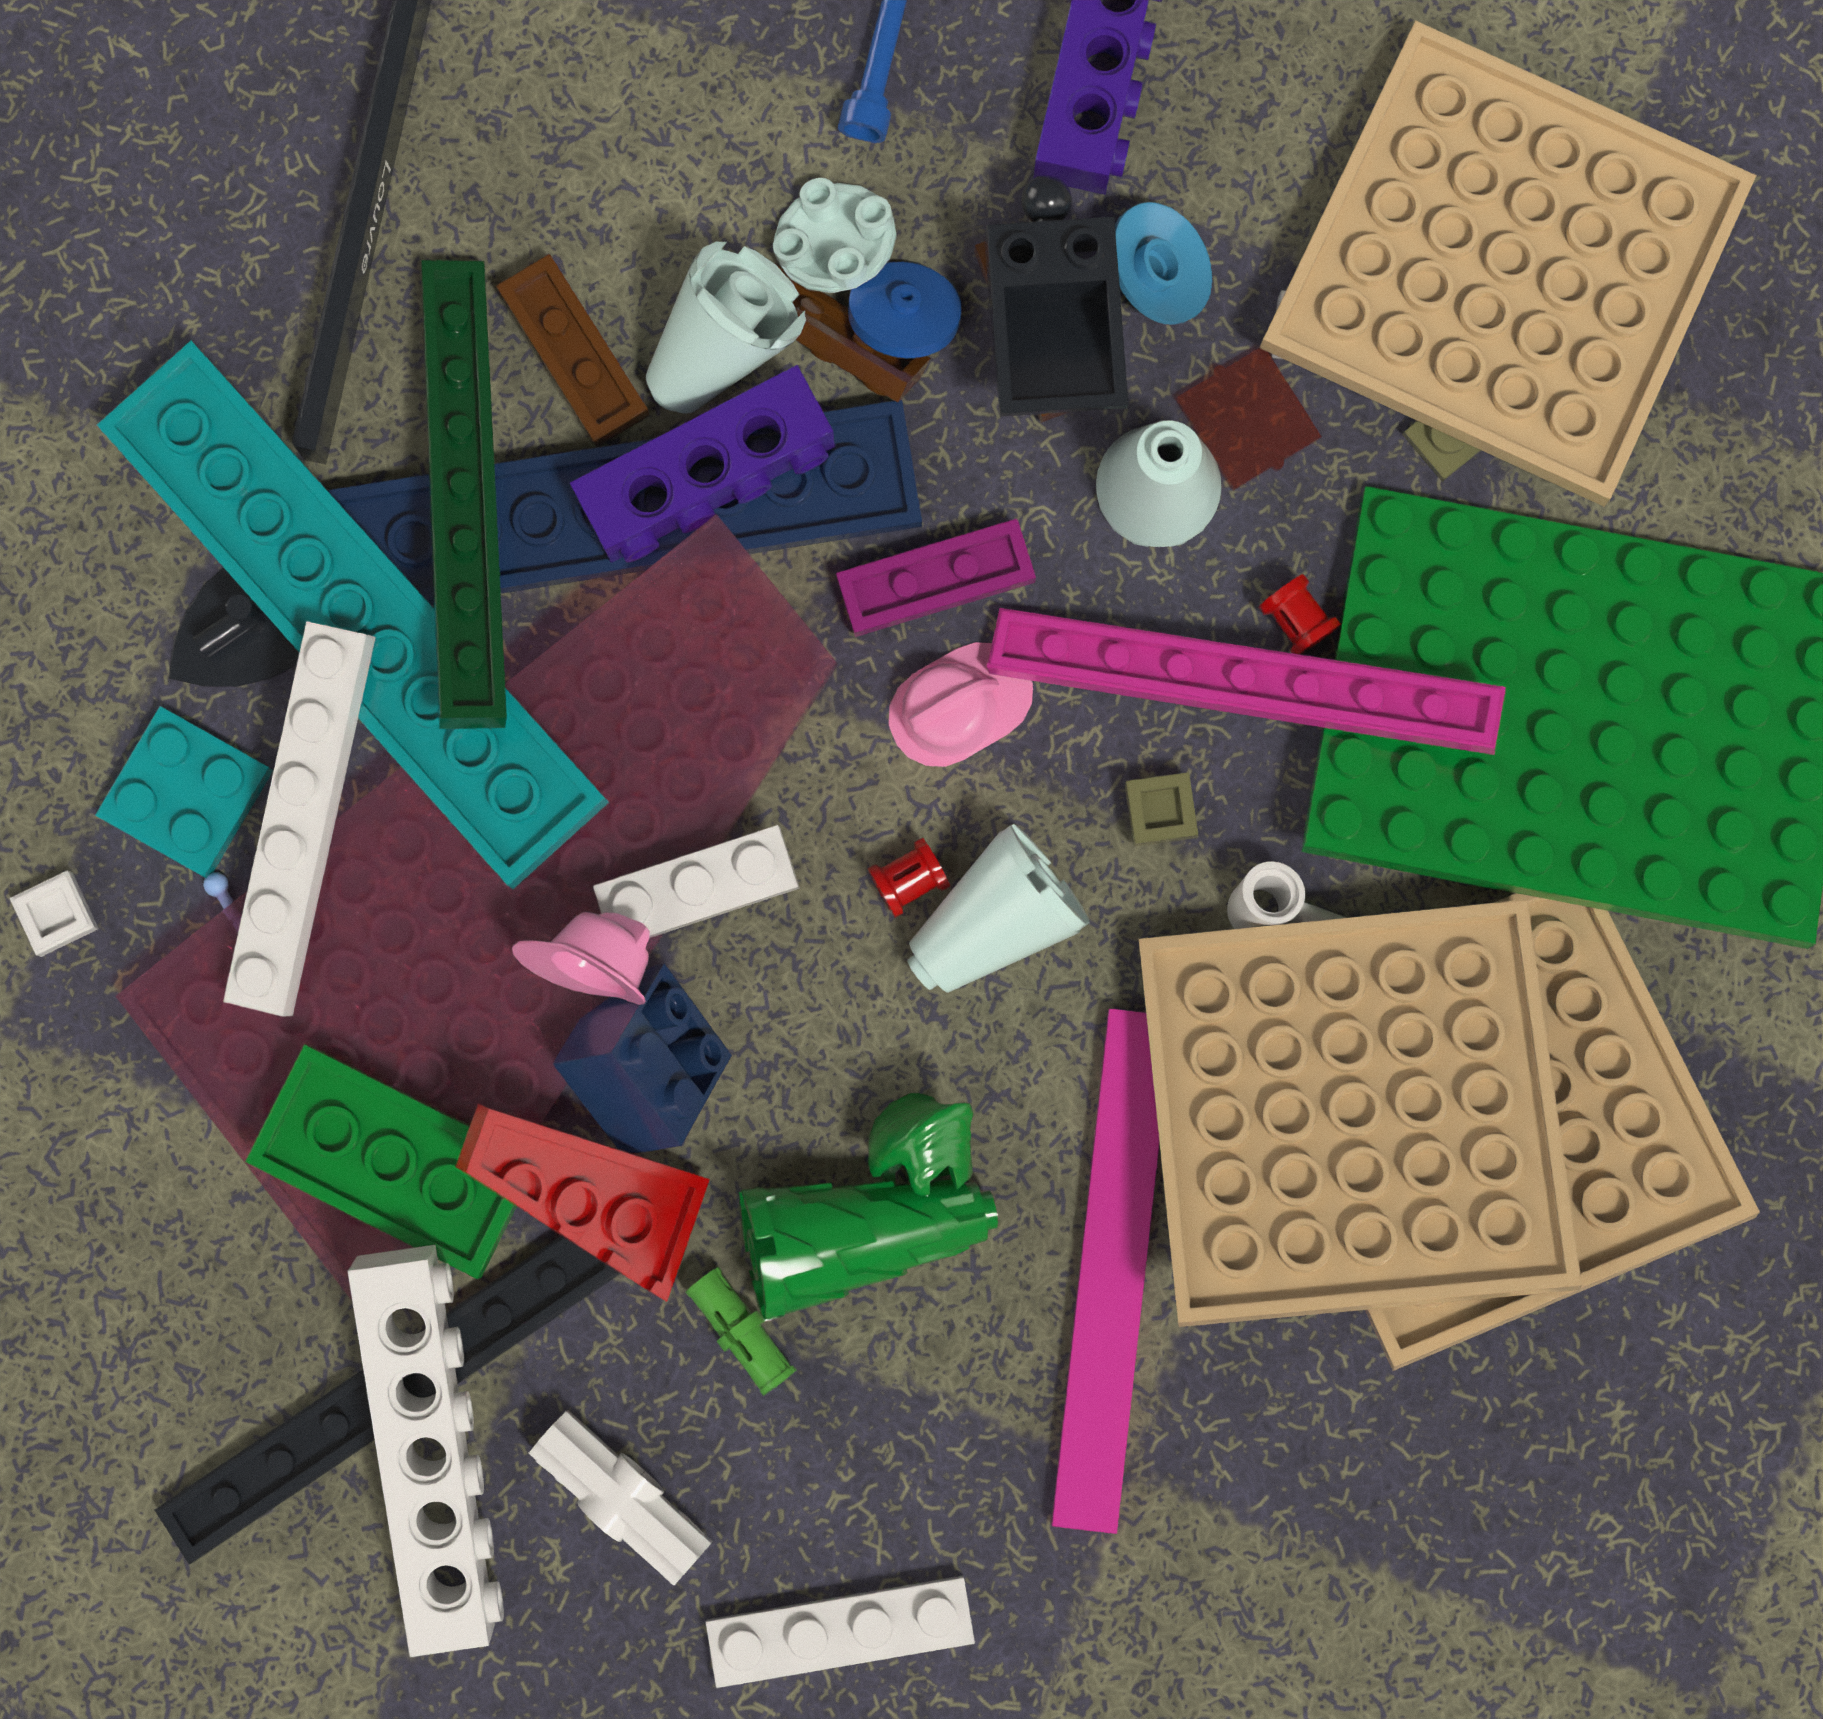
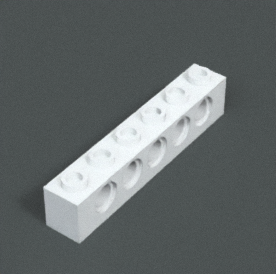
M436 1245L357 1256L348 1270V1277L410 1657L489 1646L495 1622L503 1621V1598L499 1582H489L485 1559L493 1558L494 1555L493 1535L489 1518L479 1519L475 1495H482L484 1492L483 1471L479 1455L469 1456L465 1432L473 1431L474 1417L469 1392L458 1391L455 1368L463 1367L464 1354L460 1330L458 1327H448L445 1303H452L454 1299L450 1266L448 1263L438 1264ZM402 1308L415 1310L424 1319L426 1329L417 1334L404 1333L395 1325L392 1313ZM411 1373L426 1375L434 1383L436 1393L425 1398L413 1396L404 1387L403 1377ZM425 1437L435 1439L444 1447L446 1456L437 1461L425 1460L415 1452L413 1442ZM430 1502L445 1503L454 1511L456 1519L447 1524L435 1523L425 1515L423 1506ZM440 1566H453L463 1573L466 1582L455 1587L443 1585L436 1579L433 1570Z

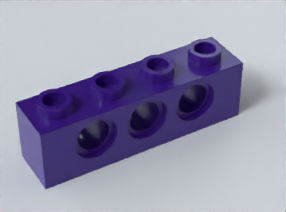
M1102 0L1071 1L1035 159L1033 179L1041 175H1053L1063 180L1068 187L1106 195L1110 175L1122 178L1130 140L1119 138L1123 117L1136 118L1143 81L1133 80L1132 75L1136 58L1149 60L1156 23L1145 21L1149 0H1128L1132 7L1124 12L1108 10L1102 4ZM1106 53L1113 56L1119 65L1109 71H1100L1092 67L1088 59L1092 55ZM1093 111L1100 114L1106 121V124L1096 130H1087L1080 127L1074 118L1081 112Z
M796 365L570 482V485L610 562L612 563L623 557L625 562L629 563L653 552L659 547L658 538L678 528L681 529L682 533H688L706 525L715 518L714 509L736 498L739 504H743L760 497L772 488L770 480L791 469L794 470L795 474H802L819 466L829 457L827 450L835 447L834 432L800 368ZM758 429H771L781 437L777 447L767 453H756L746 446L749 435ZM706 457L719 460L724 465V469L716 480L701 483L690 477L691 467L698 460ZM646 487H658L667 493L664 505L654 512H642L633 506L637 493Z

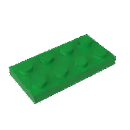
M304 1044L245 1161L414 1248L436 1245L438 1260L448 1263L450 1266L475 1279L482 1278L517 1208L456 1168L470 1125Z

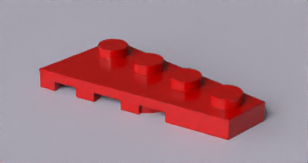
M480 1104L477 1105L456 1164L457 1169L666 1302L668 1301L710 1179L699 1174Z

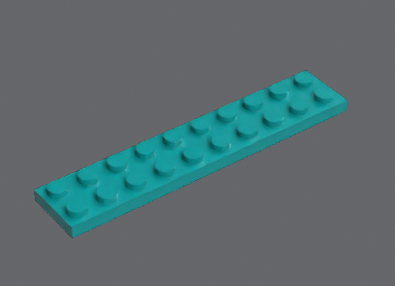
M192 341L187 343L97 424L100 430L299 653L306 621L376 637L358 719L507 886L512 889L518 886L609 803L605 796L506 687L507 720L505 728L439 729L434 607Z

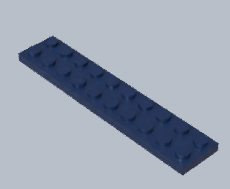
M902 400L899 402L891 401L823 412L833 429L835 447L827 450L829 457L822 464L802 474H795L794 470L791 469L770 480L772 488L760 497L743 504H739L736 498L714 509L716 516L706 525L688 533H682L681 529L678 528L658 538L659 547L653 552L629 563L625 562L623 557L612 563L610 562L578 502L570 482L653 439L494 464L501 594L922 527V517ZM758 429L749 435L746 446L756 453H767L777 447L781 437L771 429ZM702 458L693 464L689 475L701 483L712 482L722 474L724 465L715 458ZM429 474L328 490L425 599L433 605L434 587ZM646 487L637 493L633 506L642 512H654L664 505L667 493L658 487Z

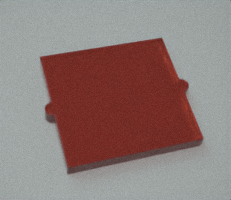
M1258 348L1227 368L1222 365L1216 366L1212 377L1176 397L1180 408L1199 438L1214 456L1219 470L1233 491L1271 468L1274 471H1280L1284 466V460L1322 437L1268 351Z

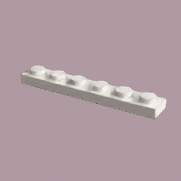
M306 621L223 1002L279 1016H293L376 637Z

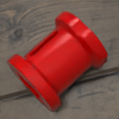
M1304 574L1299 575L1277 590L1258 607L1263 615L1271 614L1293 643L1290 651L1298 655H1303L1341 625L1336 617L1328 618L1307 589L1309 580Z
M923 837L914 842V850L882 868L877 864L867 868L876 888L894 918L903 914V906L937 888L940 891H944L950 888V883L942 867Z

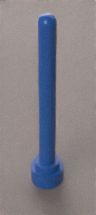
M907 0L881 1L860 90L854 91L851 99L844 101L838 123V130L849 138L871 143H881L886 139L891 112L887 109L888 100L884 97V92Z

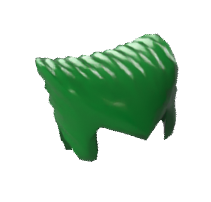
M909 1093L891 1102L874 1120L869 1134L868 1164L872 1176L879 1177L882 1175L884 1181H893L894 1185H896L895 1173L904 1165L908 1173L910 1185L916 1195H929L930 1181L947 1175H951L955 1190L960 1188L971 1178L973 1173L970 1130L973 1117L972 1106L969 1103L942 1104L937 1102L934 1097L920 1093Z

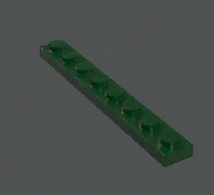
M421 260L439 729L505 728L507 710L485 261Z

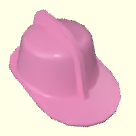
M975 642L957 648L913 673L897 688L889 706V727L897 746L908 758L925 766L947 767L958 763L1005 737L1024 721L1032 704V681L989 674L987 664L992 643Z
M583 912L577 915L551 942L518 941L512 947L514 957L523 966L554 984L587 994L618 997L638 1005L645 1004L646 1002L638 987L648 964L649 954L646 946L650 931L641 922L618 913L606 912L597 915Z

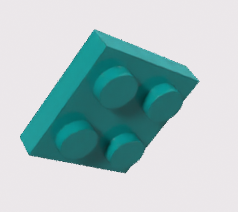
M160 706L95 816L207 878L209 874L215 871L273 770Z

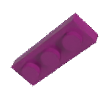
M1018 519L836 573L855 637L1030 585L1036 581Z

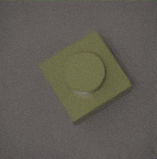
M1416 421L1402 434L1442 482L1482 451L1419 421Z
M1189 772L1125 782L1133 847L1197 838L1198 828Z

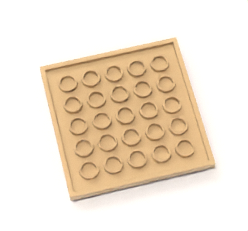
M1415 21L1263 338L1260 348L1605 507L1615 491L1757 175Z
M1518 893L1494 902L1528 900L1582 1286L1580 1290L1365 1310L1392 1371L1754 1219L1760 1213L1609 912L1606 910Z
M1528 900L1139 939L1179 1327L1580 1290L1582 1281Z

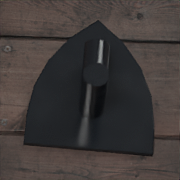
M223 567L203 585L184 614L173 642L168 678L203 687L244 686L272 679L297 666L299 651Z

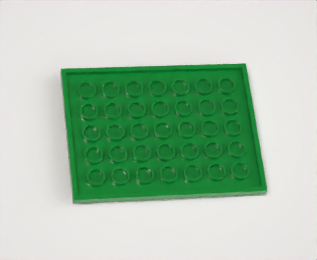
M1365 486L1359 507L1334 660L1506 687L1494 755L1322 727L1301 852L1809 949L1815 945L1823 890V573Z

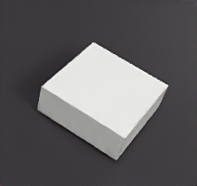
M68 870L10 898L37 956L42 957L99 929L73 872Z

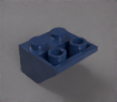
M665 963L654 965L643 974L638 990L645 997V1004L638 1005L622 998L609 997L579 1019L552 1063L618 1149L633 1154L682 1146L732 1057L731 1053Z

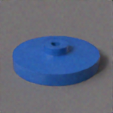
M910 262L886 263L877 276L857 288L851 289L848 303V318L856 335L876 351L899 358L924 357L946 347L957 333L961 316V301L953 285L933 269Z

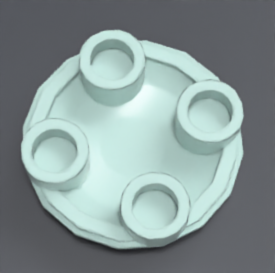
M826 178L812 179L803 185L800 190V197L794 200L780 217L773 242L776 259L789 279L808 290L835 293L857 288L877 276L891 258L897 237L891 206L886 199L862 186L843 183L833 184Z

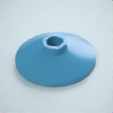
M1153 202L1141 203L1125 211L1115 223L1119 285L1123 294L1139 312L1158 323L1175 325L1194 318L1205 307L1212 288L1211 263L1206 247L1198 232L1184 216L1163 204Z

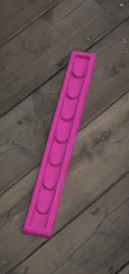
M1004 608L999 609L987 664L989 674L1491 755L1495 753L1506 687Z
M1109 1009L1107 1015L1051 1525L1054 1527L1117 1534L1160 1142L1147 1014L1143 1012Z

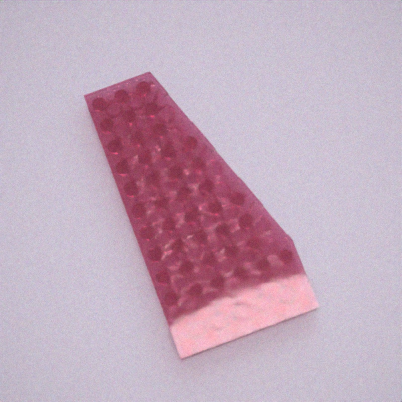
M716 514L505 683V687L609 801L605 807L518 886L512 889L506 885L401 767L335 821L293 1016H279L223 1002L247 891L116 995V998L244 1162L304 1044L311 1045L468 1125H471L478 1104L542 1124L567 1085V1082L552 1063L579 1019L610 996L573 991L536 975L514 957L513 945L518 941L530 940L551 942L577 915L583 912L597 915L602 914L593 888L595 885L722 844L838 664ZM664 933L649 938L646 946L649 957ZM245 1162L350 1299H352L348 1270L357 1256L414 1248Z

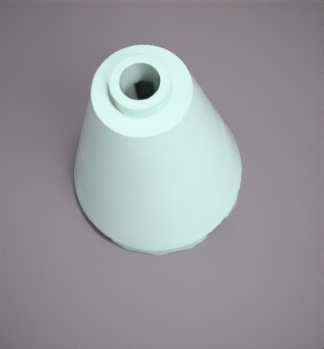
M716 241L703 247L693 259L646 373V381L654 400L663 408L679 413H692L787 348L801 334L806 317L805 310L798 317L793 301L799 295L794 284L777 265L757 251L744 246L737 254L721 250L727 242Z
M1168 420L1135 428L1118 438L1109 447L1101 460L1096 479L1100 511L1112 529L1133 544L1146 547H1171L1184 544L1204 530L1217 510L1221 496V476L1217 462L1196 433L1183 423Z
M1010 825L998 833L909 942L914 955L907 962L916 977L929 990L938 985L945 992L949 993L1080 933V930L1089 924V918L1065 880L1061 882L1048 867L1051 862L1017 825Z

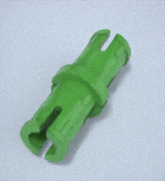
M719 1267L703 1276L685 1292L689 1298L691 1297L721 1337L717 1340L718 1345L724 1352L730 1349L760 1389V1393L763 1396L797 1371L793 1365L791 1366L761 1326L765 1322L758 1310L753 1313L749 1310L724 1277Z

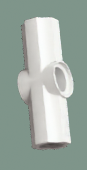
M569 1410L564 1412L529 1452L539 1465L550 1472L559 1483L563 1484L579 1499L577 1504L589 1519L616 1541L621 1542L624 1540L672 1585L679 1581L713 1542L689 1517L662 1496L664 1490L654 1478L627 1455L620 1453L618 1456Z

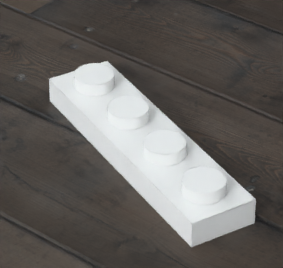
M964 1575L712 1618L706 1621L716 1688L975 1644Z

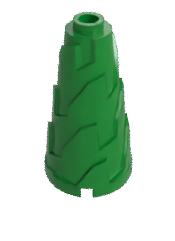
M952 1180L930 1181V1194L927 1196L916 1195L910 1183L894 1185L893 1181L832 1187V1183L766 1189L755 1187L739 1192L745 1252L749 1251L753 1270H749L757 1306L764 1321L781 1318L785 1314L844 1298L849 1295V1290L900 1277L908 1273L907 1269L955 1256L968 1250L971 1245L987 1241L988 1230L998 1227L997 1210L993 1195L990 1190L980 1192L976 1182L964 1183L955 1190Z

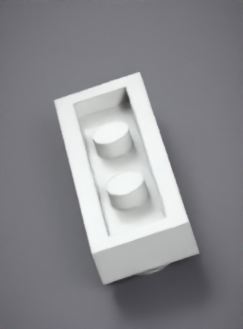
M778 825L593 886L601 913H618L643 923L650 931L649 938L800 889L781 828Z

